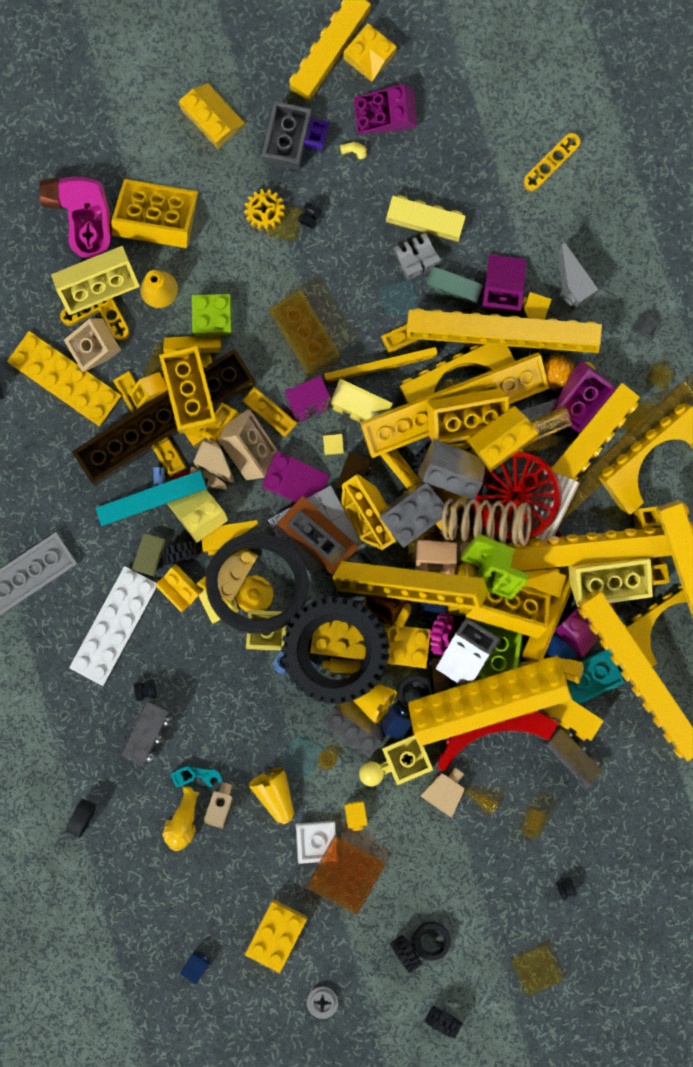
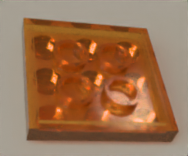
M334 835L306 887L358 915L386 863Z

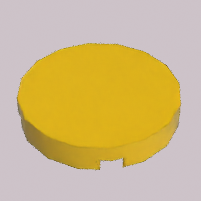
M257 575L248 576L244 579L235 595L236 601L245 612H248V610L264 611L272 603L273 588L263 577Z

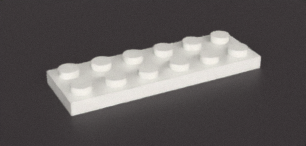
M124 566L69 668L104 686L156 591V583Z

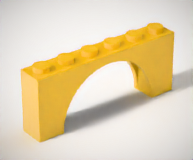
M478 344L470 348V352L465 355L459 353L452 357V361L448 363L443 361L435 366L436 369L432 371L427 369L418 374L419 377L413 380L408 378L402 381L399 390L407 404L433 394L440 379L453 369L463 366H475L492 371L515 362L508 346L487 344L480 346Z
M686 403L678 405L669 416L664 417L660 421V424L654 429L649 430L645 437L635 442L630 450L620 455L616 462L606 467L602 474L598 476L621 511L631 515L644 504L638 488V474L644 458L655 446L664 441L680 439L688 443L693 449V406Z
M682 585L678 587L679 591L675 594L670 592L663 597L664 601L660 604L655 602L646 608L648 612L644 615L639 613L631 618L632 623L629 625L623 624L652 667L657 664L651 649L652 627L657 617L666 608L677 603H687Z

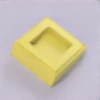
M342 434L323 436L325 455L344 454Z

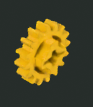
M261 189L260 194L254 191L253 198L248 196L250 203L244 204L247 208L244 210V214L249 215L246 217L247 222H251L253 228L257 225L259 231H261L262 227H265L266 231H268L269 226L275 229L276 222L278 224L282 223L279 218L285 217L284 213L281 212L285 210V206L281 205L283 203L282 198L278 199V193L272 195L270 189L267 193H264L263 189ZM267 199L272 200L274 203H269ZM264 207H267L266 213H262ZM254 216L260 217L262 221L255 219Z

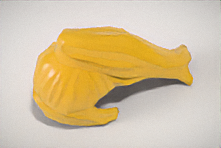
M189 786L183 788L184 796L172 819L166 820L165 827L163 828L162 836L164 841L174 851H180L190 844L196 832L195 825L193 824L192 826V822L194 821L197 796L200 793L193 791Z

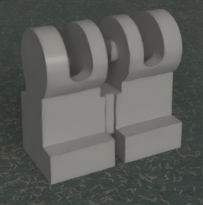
M426 233L420 235L423 244H419L416 237L411 239L413 249L418 253L415 256L413 255L412 247L407 241L403 243L406 252H402L398 245L393 247L407 281L421 275L423 270L427 272L432 267H438L441 264V260Z

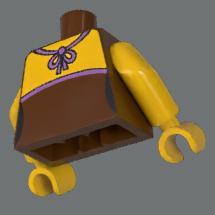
M366 595L362 602L363 605L369 607L379 619L390 626L395 625L388 629L387 635L389 639L394 635V641L398 642L400 640L399 630L404 627L411 612V600Z

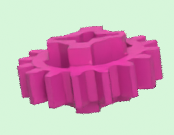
M441 613L438 615L437 620H435L429 634L432 640L430 645H432L431 651H433V654L444 655L454 638L456 631L454 630L453 615Z

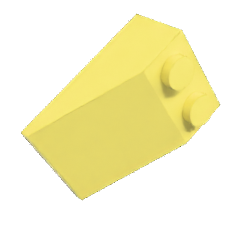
M207 490L167 503L196 542H199L228 521L223 509Z

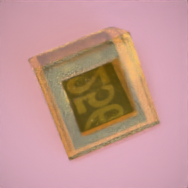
M654 363L645 379L666 390L674 373L662 364Z

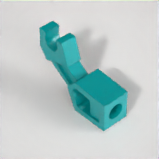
M187 765L170 774L176 788L194 781L195 777L202 778L209 788L213 786L211 783V778L213 777L218 779V783L223 782L220 772L214 768L208 770ZM188 770L193 776L185 780L182 771Z

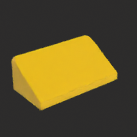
M221 403L214 413L217 425L203 428L200 432L205 438L219 444V446L221 443L218 437L226 424L239 416L237 410L224 403Z

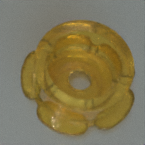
M328 750L327 752L322 751L317 761L320 767L329 770L332 766H335L337 759L335 754Z

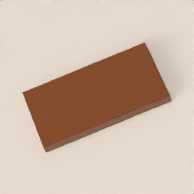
M303 495L276 523L332 575L335 574L341 561L346 562L359 548ZM300 510L347 550L335 565L288 525Z

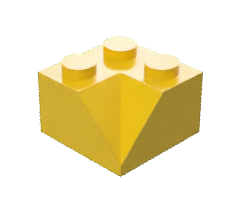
M367 23L344 50V60L373 82L394 58L397 46Z

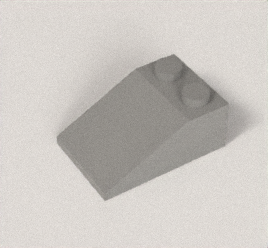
M564 243L557 253L563 295L565 297L564 302L569 308L572 307L576 310L592 299L598 288L566 243Z

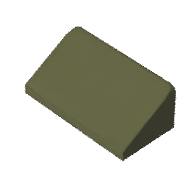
M144 533L132 569L155 576L162 554L161 550L164 548L166 540Z

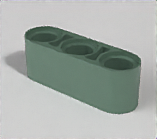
M436 267L431 268L425 284L429 289L435 288L434 290L448 296L451 294L452 297L464 302L470 301V304L473 305L477 304L483 289V285Z

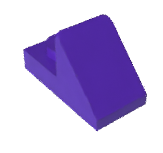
M311 119L304 139L305 148L324 151L330 122Z

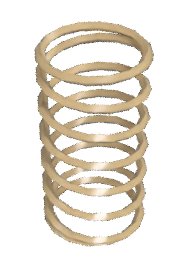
M449 498L444 505L442 532L447 541L450 539L453 541L456 537V508L461 502L465 510L461 526V536L464 542L469 536V508L472 503L477 508L474 538L478 534H482L481 511L483 506L487 504L490 512L487 524V537L493 540L494 511L496 506L500 505L502 510L499 533L500 542L505 543L506 514L510 506H513L515 512L512 532L514 545L520 540V543L524 546L529 540L531 510L527 502L522 503L517 509L513 502H509L504 508L500 501L491 506L487 500H484L479 506L475 499L466 504L463 499H458L454 503ZM451 502L452 511L449 521V536L447 537L446 513L448 504ZM526 508L527 530L525 540L523 541L522 525L523 515Z

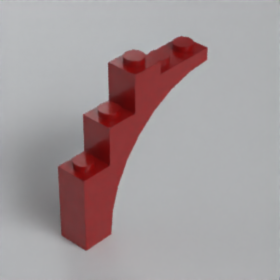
M537 710L449 737L446 745H448L446 751H442L437 759V762H439L437 768L442 771L447 770L454 758L467 745L490 733L521 731L550 740L560 721Z

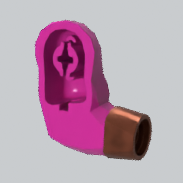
M76 176L42 179L39 186L41 206L54 209H63L65 207L68 209L70 224L68 242L71 250L80 257L93 258L103 254L110 244L111 212L101 182L91 178Z

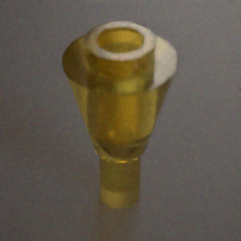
M470 787L465 791V794L473 798L487 815L490 813L494 814L500 805L497 803V798L478 793Z

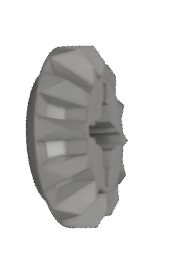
M322 986L315 988L309 993L307 1008L314 1017L326 1019L336 1012L338 998L331 988ZM322 995H324L325 1001L331 1002L324 1005L323 1011L320 1004L317 1003Z

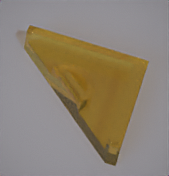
M160 342L156 343L142 378L158 372L165 378L159 355L164 354Z

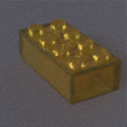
M302 290L297 291L268 309L269 315L307 377L312 376L340 359L339 351Z

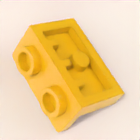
M177 564L172 566L166 575L155 584L181 612L189 607L203 592Z

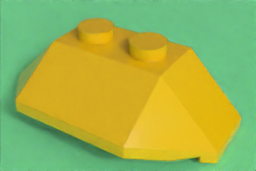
M358 474L342 484L341 505L360 540L378 547L380 550L398 541L379 517V512L388 505L377 487Z

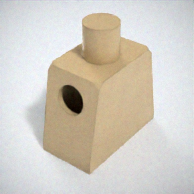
M456 768L453 769L449 776L441 772L421 792L420 796L452 817L465 789L458 784L464 773Z
M221 782L219 791L213 792L204 819L205 824L224 829L233 797L229 796L233 785ZM218 800L225 801L222 807L217 806Z

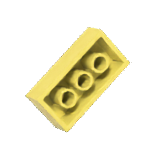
M123 246L51 274L55 288L69 315L140 287Z

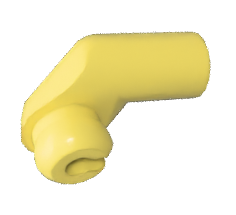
M357 142L340 145L341 154L354 152L357 153L358 159H364L367 156L366 147Z

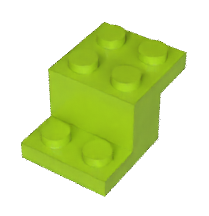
M478 534L462 553L461 560L479 567L477 577L484 578L487 591L512 599L528 581L529 574L511 568L514 548Z

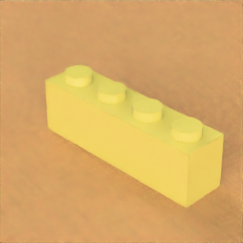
M397 195V197L392 196L386 222L459 242L466 216L462 215L460 211H446L438 205H433L432 207L426 205L423 201L415 200L414 202L408 200L405 196Z

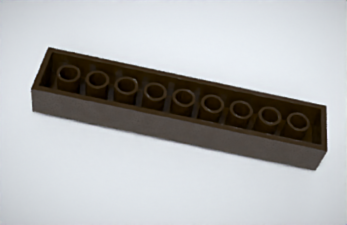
M235 348L203 368L214 411L218 409L221 403H228L256 385L255 378ZM166 391L72 451L94 486L99 485L179 434L169 392Z

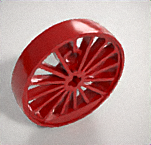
M517 452L509 458L513 459L514 484L504 462L501 464V467L510 487L493 471L490 472L485 466L483 483L475 501L480 506L482 499L507 498L500 502L502 504L513 502L518 509L522 503L527 501L550 510L551 513L545 521L530 507L531 513L542 522V525L535 530L531 525L529 539L546 531L557 518L562 504V488L557 474L546 461L530 453ZM518 458H527L528 460L518 485ZM532 461L540 465V468L535 473H528ZM545 469L550 478L541 482L538 475ZM490 473L508 491L485 483L488 474ZM533 476L535 478V485L528 487L526 481L529 477ZM553 483L554 493L529 494L545 484ZM483 485L507 495L482 496ZM515 492L520 493V500L515 499ZM554 496V504L551 508L530 500L528 497ZM473 503L475 512H476V514H477V508H476L475 504ZM483 506L481 511L482 524L487 528L490 513L488 512L489 508ZM510 506L507 514V526L514 510L513 506ZM502 510L494 517V534L497 536L500 533V522L497 520L502 515ZM524 511L523 517L527 523V513ZM507 529L506 539L512 540V532Z

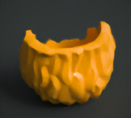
M552 354L543 363L550 391H562L569 375L576 368L574 360L564 354Z

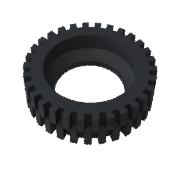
M342 597L321 598L315 602L308 603L305 608L297 611L298 614L291 618L290 625L286 626V635L282 637L284 645L281 647V652L284 655L281 658L282 663H285L286 666L284 670L286 674L289 673L291 683L297 685L296 689L303 691L304 695L308 698L312 697L315 701H322L325 704L348 703L369 693L379 680L382 679L390 657L388 635L384 630L385 626L378 619L379 617L362 603ZM330 621H344L358 629L365 641L366 655L363 664L356 673L344 679H331L323 676L314 668L309 658L308 648L313 633L321 625Z

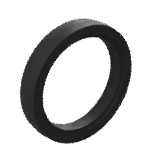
M249 533L227 541L213 556L206 573V593L212 609L224 623L244 633L266 634L282 629L291 622L290 620L293 616L298 614L297 611L303 608L308 594V573L302 558L287 542L269 534ZM249 548H262L276 553L288 563L295 577L296 593L292 603L286 610L268 619H251L237 614L225 603L218 587V573L224 562L236 552Z

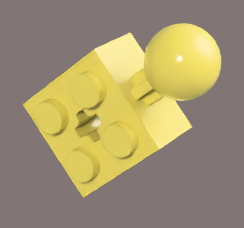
M415 734L382 747L387 761L381 764L373 761L364 763L359 770V777L365 785L376 786L383 780L385 774L392 772L397 785L428 773L433 768L424 747L420 746ZM405 754H408V756L412 755L411 763L402 762Z

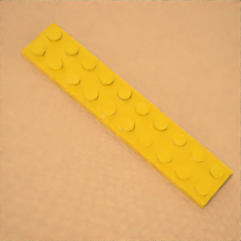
M535 353L361 421L360 425L371 457L374 458L429 436L427 401L501 388L508 395L509 404L549 389L541 355Z

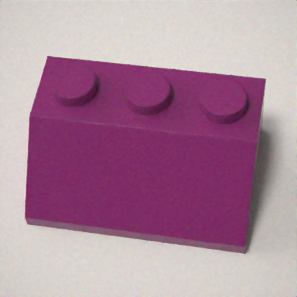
M609 603L610 606L612 607V609H613L614 612H615L613 603ZM576 606L556 627L555 632L582 658L600 639V636L598 634L595 635L589 628L591 623L587 618L584 619L578 611L580 607Z

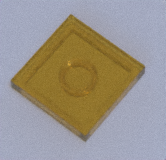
M547 944L511 959L527 997L563 981Z

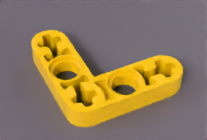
M112 298L106 300L105 303H98L97 308H95V305L91 306V310L88 313L79 311L82 316L78 317L75 314L72 316V321L65 320L68 313L66 308L60 314V318L65 325L73 326L100 312L116 340L124 341L129 337V328ZM109 311L117 313V317L114 320L107 319ZM118 323L122 330L125 329L123 331L124 335L116 334L118 330L114 324Z

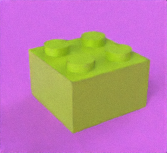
M230 294L192 295V333L194 336H232Z

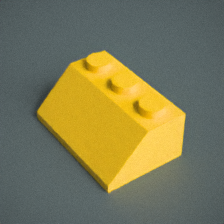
M209 83L193 88L178 101L180 109L217 149L246 125Z
M514 406L468 439L467 442L491 472L538 438L539 433L528 418Z

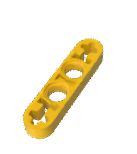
M574 133L567 134L526 175L523 182L524 187L528 191L537 190L578 149L580 145L579 136ZM568 139L570 141L574 139V145H570L566 151L565 147L569 142ZM556 151L561 152L563 159L559 161L554 159L553 153ZM544 164L548 165L550 167V172L546 174L542 173L540 170V166ZM538 174L540 177L536 180V185L532 184L530 186L528 184L529 178L532 180Z

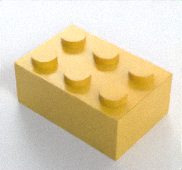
M272 899L245 955L280 973L307 921V916Z

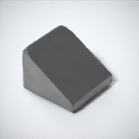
M641 313L632 329L649 340H653L661 324L650 314Z

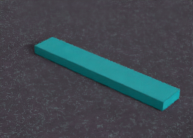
M200 470L97 507L96 511L101 526H106L207 490L208 487L203 471Z

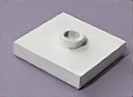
M334 820L296 824L298 864L337 860Z

